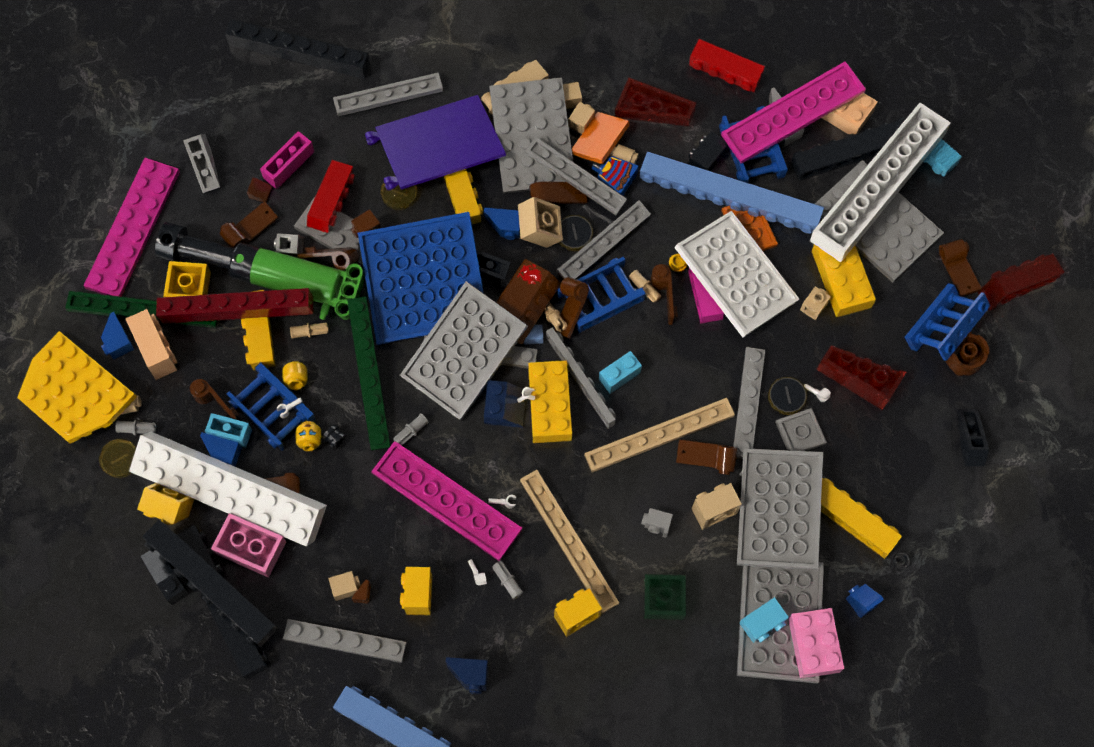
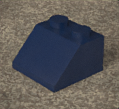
M488 380L484 424L523 428L526 399L520 403L517 401L522 396L523 388L508 382Z
M446 657L447 668L466 690H469V693L482 694V691H486L488 676L487 660Z

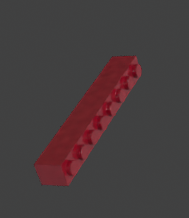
M309 288L162 297L157 298L156 316L163 324L309 315L313 314L314 296Z

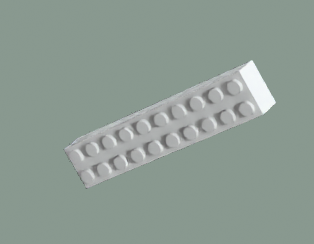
M919 103L814 229L810 242L839 262H842L945 136L951 122Z
M153 432L140 435L129 472L228 514H233L304 546H308L315 541L327 507L323 503Z

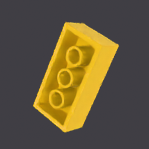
M814 244L812 254L828 295L831 296L830 302L835 316L840 317L872 308L876 298L856 246L851 249L842 262H839Z
M567 360L528 363L529 388L535 389L531 393V395L535 396V400H530L533 443L572 441Z

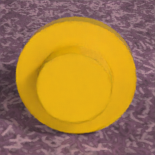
M674 254L669 259L671 270L682 272L686 269L687 264L680 254Z

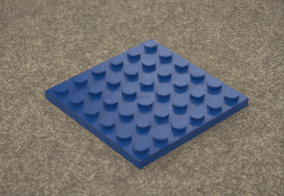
M470 212L358 233L377 345L428 336L465 282L470 283L484 294Z

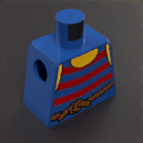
M611 156L606 164L594 162L592 170L599 173L597 176L598 180L623 196L637 176L638 166Z

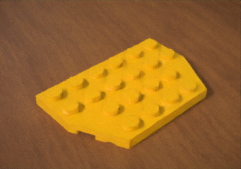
M59 331L32 359L17 398L71 444L81 437L91 435L92 431L110 426L137 396Z

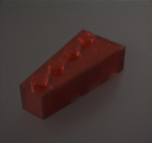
M628 77L615 107V117L689 127L696 111V102Z
M1043 254L1034 261L1027 260L1018 267L1013 265L1004 272L999 270L991 275L992 278L982 287L981 291H978V294L981 292L985 293L990 304L988 311H991L1000 302L1004 305L1016 296H1024L1033 289L1037 290L1056 281L1064 273V270L1054 254L1047 256Z
M834 346L829 348L817 367L818 371L881 410L884 409L907 373L902 370L890 369L891 367L885 364L882 366L873 363L868 358H859L854 353Z

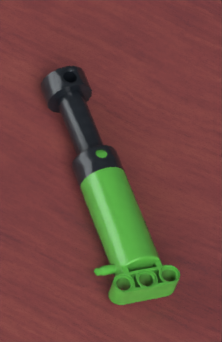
M165 222L160 228L155 244V255L160 259L178 262L181 257L210 264L228 269L232 279L272 290L309 288L314 296V301L323 304L320 312V319L325 320L330 306L335 307V312L340 318L344 320L350 319L349 310L345 314H341L340 310L343 306H348L347 299L360 297L365 280L364 270L358 264H350L346 271L246 243H239L235 248L189 236L186 227ZM354 270H359V276L356 278H352V272ZM354 288V293L351 296H347V289Z

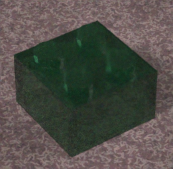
M645 574L644 619L684 620L686 616V575Z

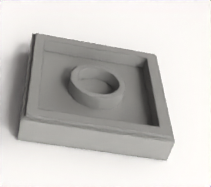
M812 408L778 419L775 422L787 451H809L827 443Z

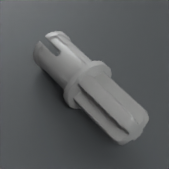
M420 413L409 425L406 424V427L393 440L400 445L405 444L412 436H417L416 433L429 423L428 420Z
M118 420L116 422V432L133 433V435L148 432L155 433L156 424L138 422V420H134V422Z
M502 561L493 565V570L501 580V585L505 586L513 600L524 593L514 580L515 576L510 574Z

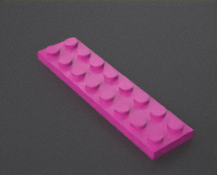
M845 61L721 132V136L742 164L865 93L866 88Z
M144 158L84 283L85 289L103 295L122 297L180 173L178 168Z
M396 441L393 442L371 471L380 480L498 561L502 559L522 531V527Z

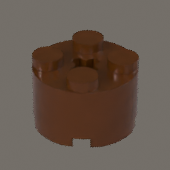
M969 332L946 361L949 368L956 375L967 376L975 374L984 365L988 358L989 346L982 336Z

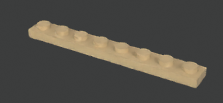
M725 398L589 451L584 456L593 473L733 418L735 414L728 399Z
M538 470L521 478V484L586 589L590 588L602 608L601 614L619 605V601Z

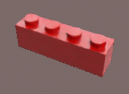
M701 39L698 40L689 61V65L696 70H702L713 77H719L729 84L738 85L742 89L755 92L765 68L763 65Z
M334 160L331 161L307 214V227L328 233L331 226H335L336 214L341 212L342 200L347 198L349 184L352 185L355 179L353 166Z

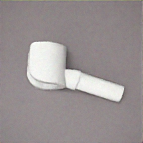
M808 384L804 385V388L814 393L821 402H825L830 398L831 392L827 388L819 391Z
M525 387L522 391V396L517 401L520 403L525 399L535 400V396L531 395L535 389Z
M298 398L287 405L279 404L277 411L286 409L284 413L280 414V417L286 418L289 415V410L303 402L302 399Z
M509 495L506 499L489 498V503L503 504L507 508L512 509L516 504H510L508 500H515L516 496Z
M469 560L468 563L473 571L476 585L487 584L485 572L478 574L473 560Z

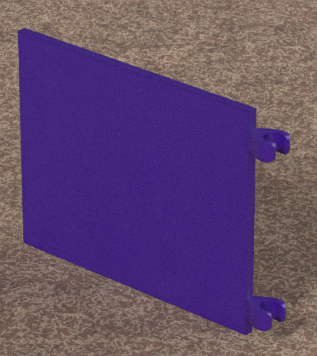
M478 95L375 127L377 132L369 131L365 133L368 145H373L378 140L381 141L395 177L388 176L384 178L387 190H392L397 185H399L400 189H404L506 156L505 150Z

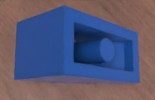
M484 208V219L500 237L508 240L520 238L518 210Z
M114 312L110 313L101 336L104 343L101 347L106 356L110 354L114 360L134 350L116 314Z
M201 433L200 436L211 457L234 467L236 466L242 449L239 442Z
M866 584L861 587L856 585L848 591L850 595L846 598L860 618L875 609L884 600L880 594Z

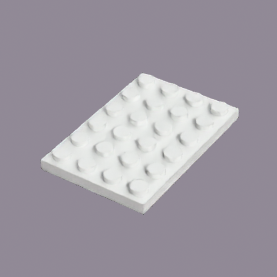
M732 211L674 247L742 337H745L799 300L798 296Z

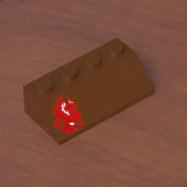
M524 259L496 302L528 325L517 344H523L561 285L549 271L527 259Z

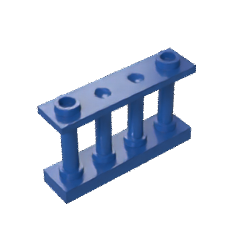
M764 106L757 107L756 112L763 109ZM722 116L721 124H719L720 133L740 121L728 123L727 117ZM778 143L749 159L753 160L767 156L772 161L771 165L746 171L744 164L739 162L729 147L737 169V180L748 183L749 178L770 172L776 173L778 179L785 177L787 166Z
M624 256L619 259L614 258L607 265L577 279L588 285L589 292L587 297L594 307V312L588 315L584 314L583 310H581L575 325L578 333L645 300L646 293L643 288L634 289L622 270L625 266ZM615 272L627 291L626 296L622 298L617 297L605 276ZM599 280L611 300L610 304L606 306L601 305L589 284ZM560 287L559 289H557L558 299L565 297V295L561 293Z
M948 283L904 337L910 349L918 351L923 344L937 348L943 360L947 361L990 307L985 293L981 292L975 300L961 297L955 285ZM956 303L969 306L964 314L951 310ZM944 317L959 320L953 328L939 324ZM934 330L947 334L942 342L929 338Z
M260 362L255 367L258 373L256 375L257 378L236 397L230 391L226 393L229 398L228 403L235 410L237 408L240 409L269 438L267 441L274 449L278 447L283 451L285 448L280 441L299 423L304 421L314 422L316 419L314 414L301 402L293 407L297 411L296 417L274 436L267 428L286 409L280 411L276 409L262 423L254 416L274 396L280 395L284 399L282 404L285 405L298 399ZM267 382L271 386L269 388L270 391L248 410L241 402L259 385Z

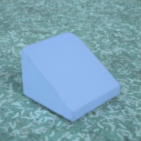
M534 325L524 344L543 343L542 325Z

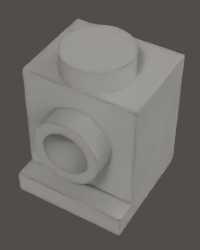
M277 234V238L274 240V248L276 252L282 254L297 255L303 253L304 237L293 234Z
M650 508L648 514L644 513L641 524L645 525L644 528H648L649 532L655 534L662 532V537L666 538L673 514Z

